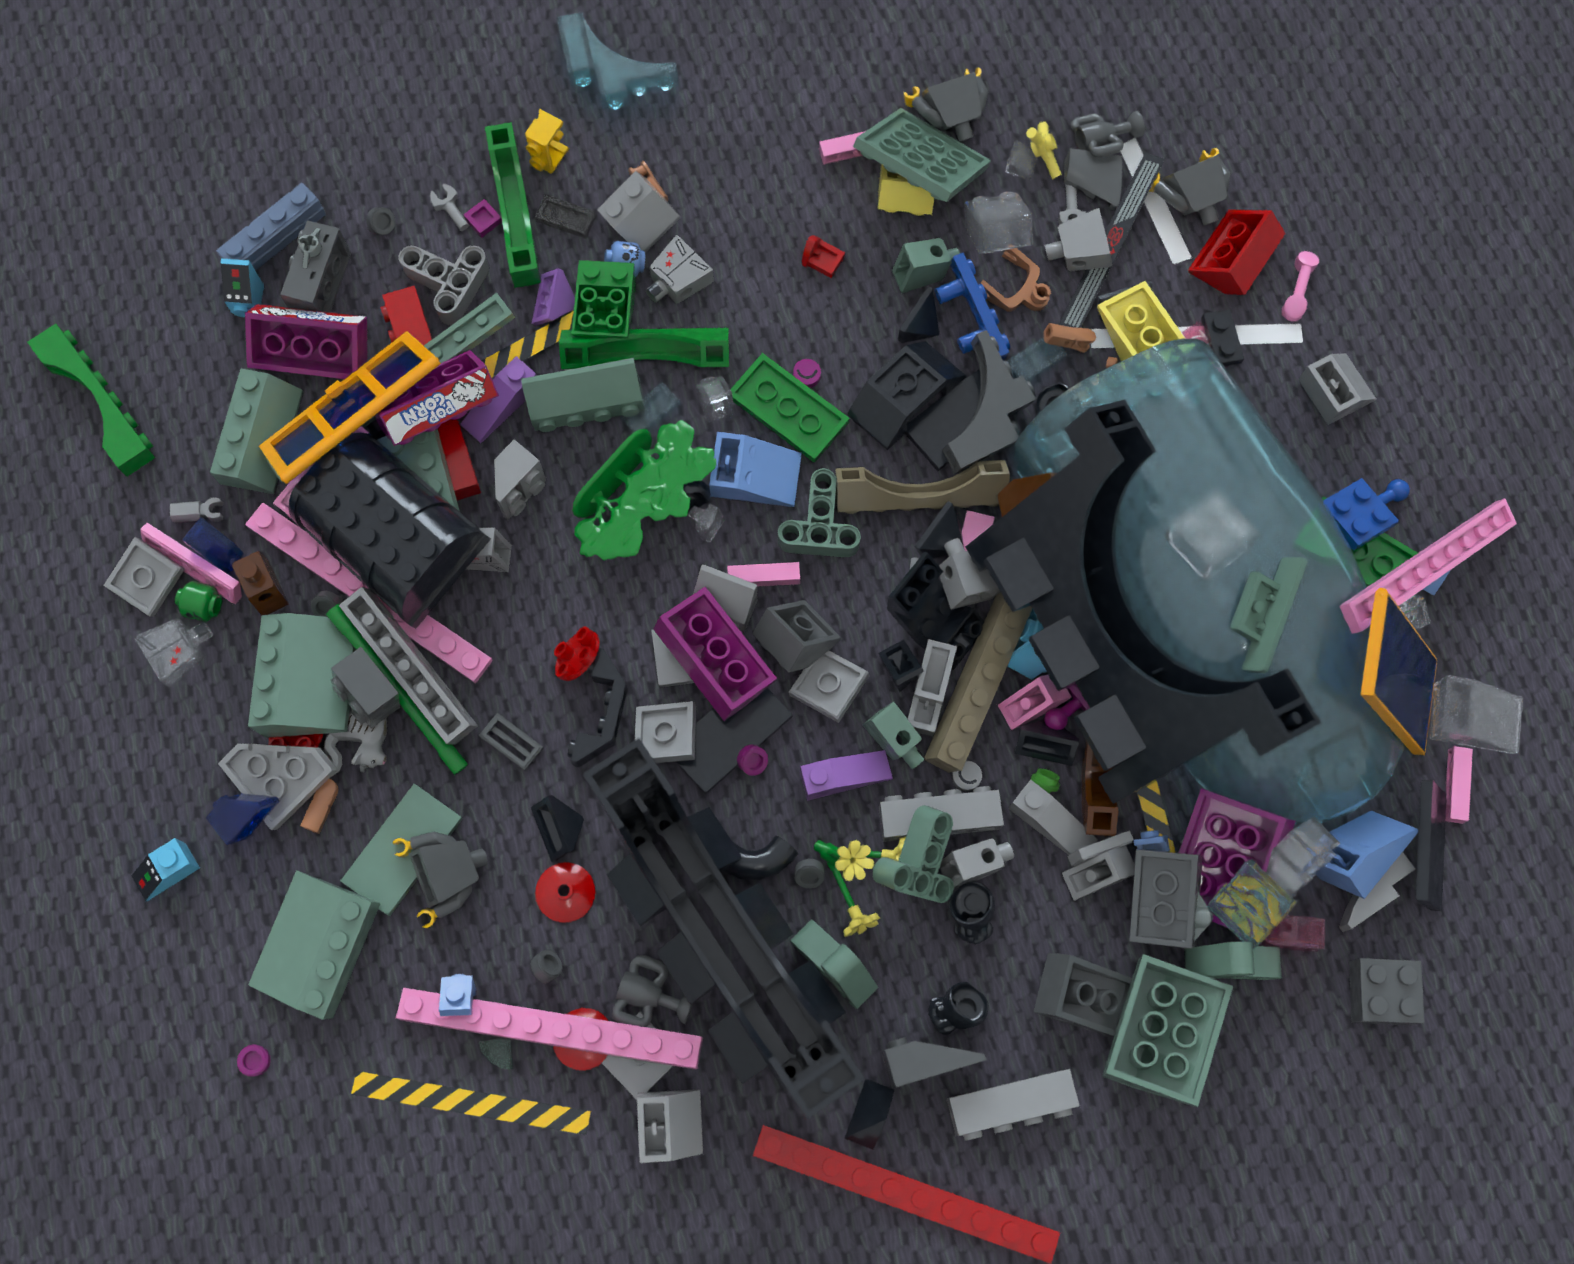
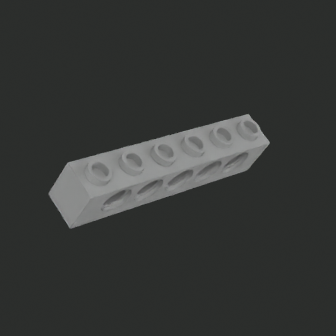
M361 587L339 605L446 744H457L478 727L469 713L372 591Z

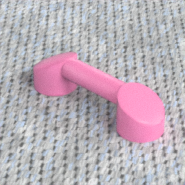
M1300 252L1295 259L1294 265L1299 275L1294 294L1286 300L1283 305L1284 309L1282 307L1281 310L1283 317L1288 321L1300 320L1307 309V300L1304 295L1310 273L1319 264V258L1312 252Z

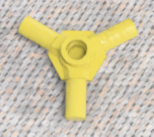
M1046 122L1039 123L1038 131L1033 127L1029 128L1026 135L1032 141L1031 148L1036 157L1042 156L1052 179L1062 175L1053 150L1057 149V144L1054 136L1051 133L1049 134L1048 124Z

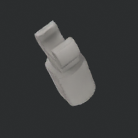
M211 498L205 503L201 501L171 503L170 518L173 523L203 521L204 518L219 522L223 520V516L221 513H212L214 507L223 506V502L218 498Z

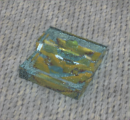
M1251 859L1243 864L1228 884L1222 886L1207 907L1242 942H1252L1254 950L1278 926L1297 902Z

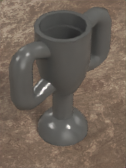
M1139 111L1131 112L1126 122L1115 125L1105 122L1103 117L1098 114H1088L1072 120L1071 129L1075 132V142L1078 149L1090 151L1096 157H1105L1119 153L1123 149L1124 143L1116 135L1129 132L1136 138L1143 137L1145 124Z
M637 955L631 961L629 971L625 972L616 996L618 1001L614 1005L612 1013L613 1018L618 1023L647 1027L652 1020L653 1007L660 1005L677 1011V1017L680 1022L686 1024L693 1003L690 1004L685 996L680 1000L663 994L660 988L669 974L664 962L646 955ZM639 966L659 973V976L652 982L646 977L639 975ZM628 1004L643 1008V1018L625 1013L622 1010Z

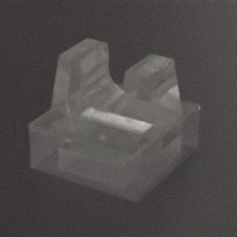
M709 504L706 510L694 506L688 514L693 519L692 523L696 525L695 528L700 538L711 543L725 521L720 508Z

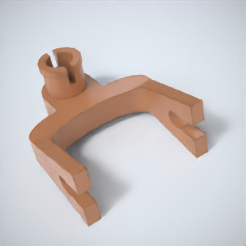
M1009 243L1002 257L1027 271L1025 284L1014 296L1005 298L986 281L982 280L980 284L984 286L987 293L986 300L1007 312L1015 310L1021 303L1030 310L1041 311L1049 302L1051 290L1046 284L1036 283L1040 274L1039 266Z

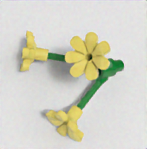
M906 837L899 838L898 846L894 850L882 849V852L871 851L868 845L860 846L859 841H850L848 848L845 846L837 847L832 843L826 844L821 840L815 843L814 850L820 854L823 860L827 861V865L833 872L849 906L848 912L852 921L843 930L844 937L851 936L856 931L860 935L867 930L866 927L873 928L879 924L877 920L880 917L877 913L868 916L862 914L859 906L855 905L843 878L847 881H851L854 876L858 880L865 878L866 874L863 869H872L874 866V860L866 857H888L899 860Z

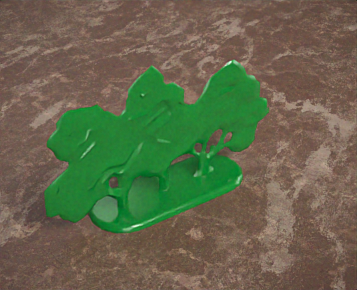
M679 420L676 424L661 425L658 430L657 444L653 449H650L652 444L650 431L639 429L633 432L584 485L573 502L572 511L574 516L586 518L578 522L574 528L575 536L582 543L579 554L586 557L596 554L603 560L614 559L618 556L623 558L635 556L638 554L643 540L641 520L644 517L649 516L654 521L664 520L669 515L686 517L690 506V497L683 490L684 484L702 481L715 469L714 449L705 447L693 449L691 445L695 429L683 420ZM657 453L660 455V458L656 460L651 455ZM641 461H642L643 467H642L641 469H639V470H637V471H634V472L632 473V471H633V470L641 463ZM623 482L626 484V489L619 498L607 500ZM617 502L618 506L613 508L611 503ZM604 506H607L611 512V519L607 523L604 522L602 513L606 511L603 508ZM596 512L595 517L587 518ZM596 518H598L600 522V525L598 526L594 525V521L596 520Z

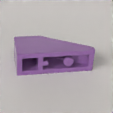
M516 356L493 379L499 396L493 398L492 402L486 406L471 409L462 421L461 426L479 443H482L526 401L521 379L537 376L536 373Z
M885 750L831 758L800 766V775L807 801L893 779Z

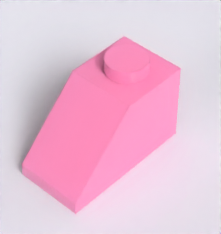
M1049 675L1038 677L998 704V707L1010 729L1014 730L1046 714L1048 710L1058 707L1070 699L1071 695L1067 688L1058 691L1050 680Z

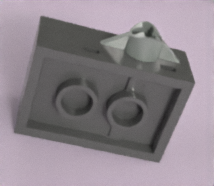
M307 220L304 230L299 232L298 247L295 254H292L290 257L289 272L280 295L288 308L331 313L351 252L339 228Z
M1136 849L1130 942L1191 949L1196 947L1197 938L1213 920V913L1200 895L1203 855Z

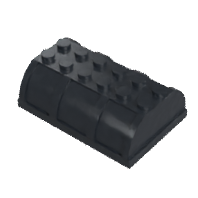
M358 432L350 434L318 459L294 487L289 499L288 508L291 519L397 613L402 620L415 629L491 540L489 536L377 439L367 433Z

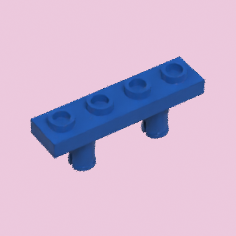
M964 253L953 256L950 266L956 276V280L935 288L934 292L940 304L963 295L979 326L978 330L957 339L961 352L965 354L974 350L971 341L977 334L987 330L989 335L996 339L1001 358L1003 360L1006 359L1009 354L1008 349H1010L1009 340L998 329L997 324H999L997 314L993 308L989 309L985 301L987 293L982 284L978 285L974 277L976 270L970 259L966 260Z

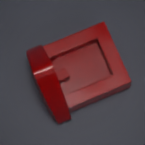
M812 235L806 242L801 265L806 268L809 266L832 278L845 258V252L824 242L818 236Z

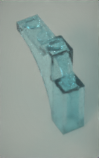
M583 12L557 17L570 85L583 87L592 82H597L602 109H619L623 105H628L627 95L630 94L643 95L647 91L657 89L669 90L673 86H679L675 62L644 63L615 53L601 43L592 33L584 19Z

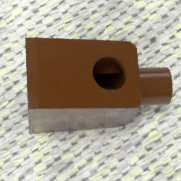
M257 551L232 563V567L248 600L261 616L269 615L289 605L267 557ZM271 593L270 597L261 600L263 594Z

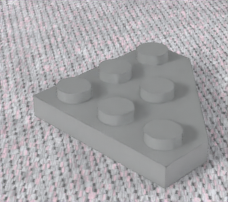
M239 743L218 763L270 830L279 829L338 770L319 747Z

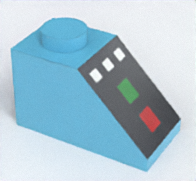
M221 258L224 302L231 313L239 317H245V312L256 304H261L264 284L249 260Z
M174 838L148 854L131 876L145 901H149L200 867L186 843Z

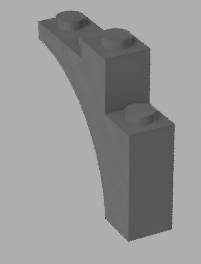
M987 330L977 334L971 341L979 364L981 383L975 413L963 433L942 449L954 474L1013 446L1020 440L1018 436L1019 429L1016 423L1009 419V416L1029 407L1036 400L1032 384L1026 381L1023 375L1015 379L1012 378L1010 365L1001 358L998 352L999 345L996 339L989 335Z

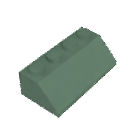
M634 358L521 379L530 420L535 431L550 432L555 430L556 427L566 425L577 427L588 421L604 422L610 420L611 417L620 415L631 417L645 411L640 379Z
M240 369L210 470V474L219 484L269 494L275 493L279 478L266 461L268 459L259 448V445L297 416L304 392L302 389L268 373ZM290 437L275 448L277 452L289 444Z

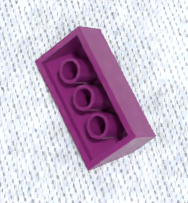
M703 587L661 615L653 628L723 721L748 705L777 679L706 587Z

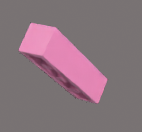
M864 132L820 141L819 151L823 164L863 156L853 145L856 138Z
M799 562L727 566L728 574L757 584V586L800 584Z
M1453 746L1448 749L1445 820L1447 822L1463 824L1469 821L1473 753L1471 748Z

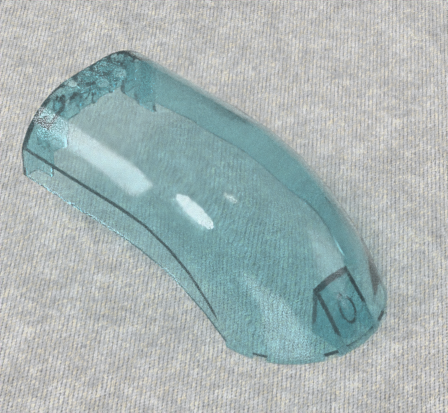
M1194 338L1168 341L1100 371L1065 391L1047 405L1028 424L1015 443L1014 467L1021 478L1050 472L1058 473L1080 455L1071 444L1064 428L1088 408L1125 399L1157 451L1141 466L1130 482L1120 506L1116 525L1115 545L1118 572L1125 595L1135 616L1151 638L1166 653L1190 669L1204 675L1226 680H1253L1273 675L1288 668L1321 721L1320 725L1261 757L1250 744L1245 731H1242L1188 762L1186 767L1193 777L1208 791L1296 821L1295 825L1307 822H1316L1318 824L1331 821L1355 811L1373 799L1393 775L1404 751V744L1361 696L1370 626L1361 632L1352 634L1339 607L1367 588L1366 582L1352 550L1331 511L1211 347L1204 341ZM1303 557L1308 562L1268 672L1264 674L1243 671L1242 665L1251 641L1231 630L1230 626L1250 572H1260L1274 581L1282 558ZM1384 630L1375 691L1379 696L1388 641ZM1394 662L1389 701L1393 704V713L1398 716L1402 685L1396 663Z

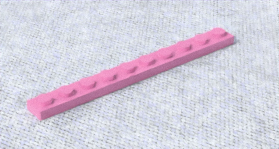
M1506 499L1495 501L1340 605L1344 620L1347 622L1351 633L1361 632L1371 625L1374 597L1377 589L1385 588L1399 606L1515 526L1517 523Z
M262 502L246 522L247 528L348 597L361 587L367 588L306 531ZM379 598L412 641L475 684L492 663L491 657L429 615L415 629L402 620L397 613Z
M403 988L396 1019L696 1070L698 1069L703 1042L702 1036L473 999L472 1015L440 1016L439 993Z

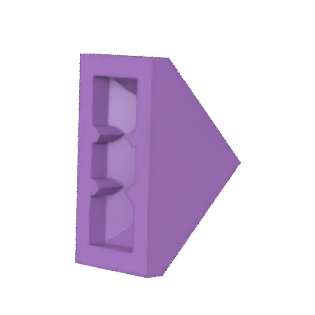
M557 268L541 275V283L532 319L533 325L537 326L552 321L574 310L575 297L563 270Z

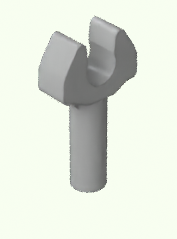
M443 184V189L447 195L445 199H439L431 191L430 200L435 211L446 210L459 230H466L469 224L455 206V201L458 199L456 190L449 185Z
M1066 185L1067 209L1060 212L1058 217L1059 225L1069 221L1068 219L1070 218L1074 219L1086 213L1077 209V190L1070 185Z

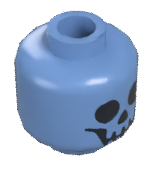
M615 241L610 250H605L604 261L634 263L635 277H637L639 272L643 273L645 251L641 250L640 245L637 243Z

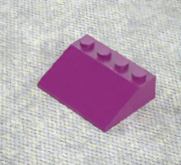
M1201 788L1179 853L1203 855L1200 895L1213 913L1212 922L1244 934L1219 909L1226 906V908H1236V911L1241 910L1245 916L1247 915V918L1249 917V921H1251L1250 926L1253 929L1254 915L1251 909L1243 905L1227 906L1220 903L1218 899L1228 889L1231 892L1233 890L1234 892L1242 890L1245 891V894L1248 891L1249 894H1256L1257 898H1261V901H1264V905L1267 906L1268 898L1263 891L1258 889L1243 890L1236 887L1233 883L1242 873L1243 875L1245 873L1246 875L1249 874V876L1255 874V876L1261 875L1262 877L1269 878L1274 883L1296 821Z

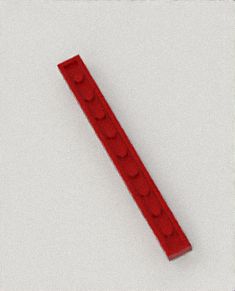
M765 1125L761 1129L753 1153L755 1157L1041 1261L1052 1263L1060 1236L1058 1231Z

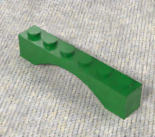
M512 122L486 126L485 132L500 205L508 265L514 288L540 284L541 277Z
M55 323L27 342L52 374L65 376L77 381L92 392L99 404L103 418L104 436L102 447L126 477L155 459V456L150 451L154 447L144 433L139 435L134 428L139 425L129 412L123 414L119 407L123 403L114 391L108 393L104 388L108 385V382L98 370L96 372L91 370L89 366L94 363L84 350L78 352L75 348L78 341L68 329L63 332Z
M729 328L630 329L628 339L572 336V330H562L559 340L561 369H576L634 358V360L678 361L699 367H729Z

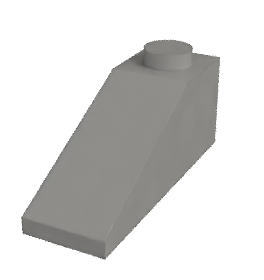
M1031 779L1008 808L1068 855L1078 849L1094 844L1098 840L1093 835H1086L1084 826L1053 796Z

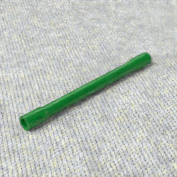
M340 604L332 607L326 613L327 617L356 650L359 647L363 648L397 690L400 706L436 749L439 757L450 771L456 775L467 767L468 763L453 744L445 743L339 607Z

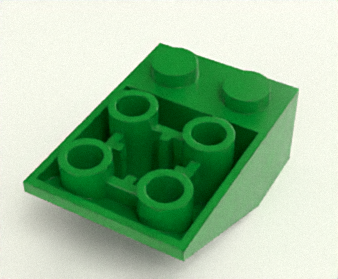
M579 260L572 336L628 339L636 290L634 263Z

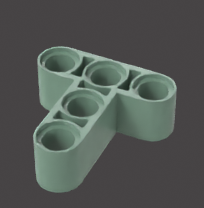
M822 468L812 474L807 521L787 520L779 526L778 545L784 552L836 557H851L858 552L861 540L858 528L849 524L833 523L836 476L831 470ZM820 481H825L829 483L830 487L820 489L816 484ZM824 508L828 511V514L818 516L814 513V510ZM788 532H792L798 538L794 541H787L783 536ZM820 534L826 538V541L815 543L811 538ZM843 537H851L855 543L847 546L842 544L840 540Z
M927 805L918 807L912 817L899 860L888 857L879 859L875 863L872 872L875 882L895 891L934 902L945 903L948 901L954 891V882L951 878L938 873L953 826L951 815Z
M812 919L790 940L791 944L808 961L812 960L816 968L836 987L839 993L844 998L847 997L849 999V1003L855 1009H858L878 989L877 984L860 959L846 945H840Z
M1228 942L1184 949L1185 969L1212 979H1282L1279 947L1253 946L1252 942Z

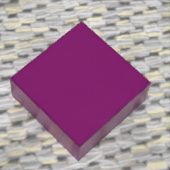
M485 199L463 214L465 220L481 238L502 223L501 216Z

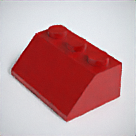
M1228 210L1188 269V272L1224 294L1245 295L1286 233L1272 210Z

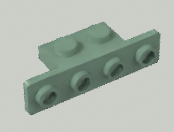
M1282 558L1274 581L1260 572H1250L1230 626L1231 630L1251 641L1242 665L1243 671L1264 674L1268 672L1300 581L1304 575L1308 562L1305 558Z

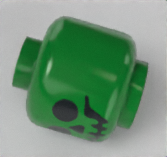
M190 581L183 589L180 588L177 591L175 604L178 605L181 616L207 622L219 614L222 606V596L219 595L218 590L214 586Z

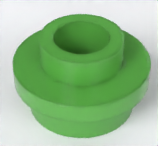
M1039 768L1035 774H1032L1031 780L1049 794L1059 790L1060 784L1058 781L1060 777L1053 771Z

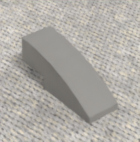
M928 639L921 665L924 672L918 676L907 718L918 733L934 736L957 646Z
M1403 852L1365 899L1354 894L1352 895L1339 925L1342 932L1354 928L1399 897L1392 885L1415 870Z

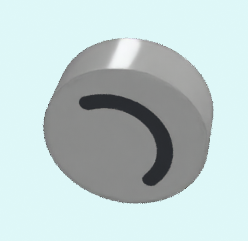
M966 761L962 771L952 772L953 784L961 791H972L973 788L979 786L982 780L980 767L972 761Z

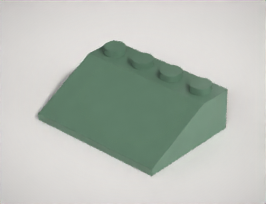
M293 613L262 615L248 727L263 737L347 732L350 702L347 699L342 702L332 689L334 686L330 681L333 678L331 668L356 649L339 632L328 617Z
M296 870L248 985L297 1010L322 1020L333 1018L376 916L380 902Z
M1143 954L1138 959L1102 1077L1135 1089L1198 1107L1233 986Z

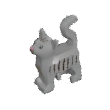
M350 706L347 732L329 733L324 741V752L338 769L332 776L338 773L342 766V755L335 747L338 741L362 743L351 761L353 765H360L361 772H365L366 768H374L377 765H384L386 763L387 757L383 752L382 744L387 735V717L373 728H370L366 722L361 725L351 713L352 708Z

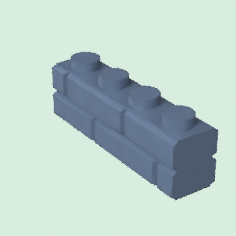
M301 182L292 192H289L252 221L249 226L243 228L218 248L216 252L222 259L249 260L256 271L295 240L299 232L304 230L307 220L317 222L326 213L318 198Z

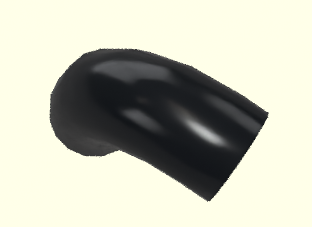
M775 836L768 845L756 851L746 850L733 842L743 858L724 870V872L739 879L761 880L779 874L794 861L798 852L779 836Z

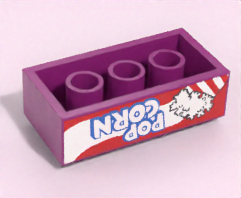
M256 304L245 312L247 368L346 379L367 362V317Z
M468 350L441 363L377 413L375 418L381 430L394 446L398 444L404 445L411 442L416 435L438 429L441 423L463 417L468 410L490 404L492 399L498 397L499 394L487 366L471 350ZM373 395L367 398L368 403L371 400H373L376 396Z

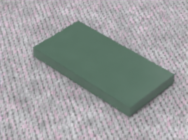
M413 784L340 881L357 894L380 902L378 909L391 916L418 880L410 855L406 857L394 855L403 852L405 844L402 842L394 845L392 844L393 841L397 838L410 841L411 837L429 832L451 835L463 818L419 786Z

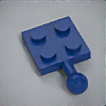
M1361 478L1323 500L1317 508L1354 551L1393 528L1399 520L1385 504L1390 501L1400 502L1405 500L1410 493V487L1406 481L1395 479L1387 485L1385 492L1377 496Z

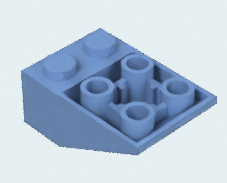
M717 432L714 450L716 467L710 476V497L789 507L795 506L802 453L747 435Z
M1369 811L1322 835L1304 858L1320 880L1365 899L1416 836L1418 829L1374 811Z

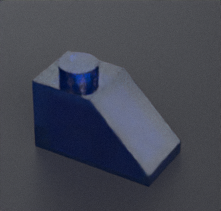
M202 517L198 519L182 539L198 556L226 574L234 571L232 563L242 559L244 554L235 543Z
M243 793L230 797L225 795L213 804L214 809L206 819L226 845L246 840L280 800L275 796Z

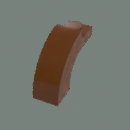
M1087 741L1085 758L1082 760V816L1086 835L1116 836L1119 807L1117 802L1112 803L1098 779L1099 776L1114 767L1104 771L1096 760Z

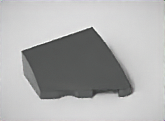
M1070 148L1063 162L1064 184L1083 191L1091 199H1094L1095 196L1100 197L1111 204L1109 209L1116 211L1121 196L1122 156L1112 154L1105 157H1096L1090 151Z

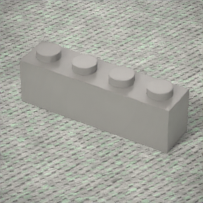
M990 786L973 788L972 793H961L960 789L944 791L942 796H932L931 792L915 794L913 799H903L901 795L885 797V801L879 804L883 842L900 840V837H906L912 817L918 807L922 805H927L951 815L953 826L950 835L1000 830L1004 823L999 790H991Z
M1070 1069L946 1098L955 1135H963L965 1141L983 1137L981 1130L994 1128V1132L999 1133L1013 1129L1012 1123L1023 1120L1025 1126L1043 1122L1042 1115L1053 1113L1055 1119L1073 1115L1071 1108L1080 1106Z

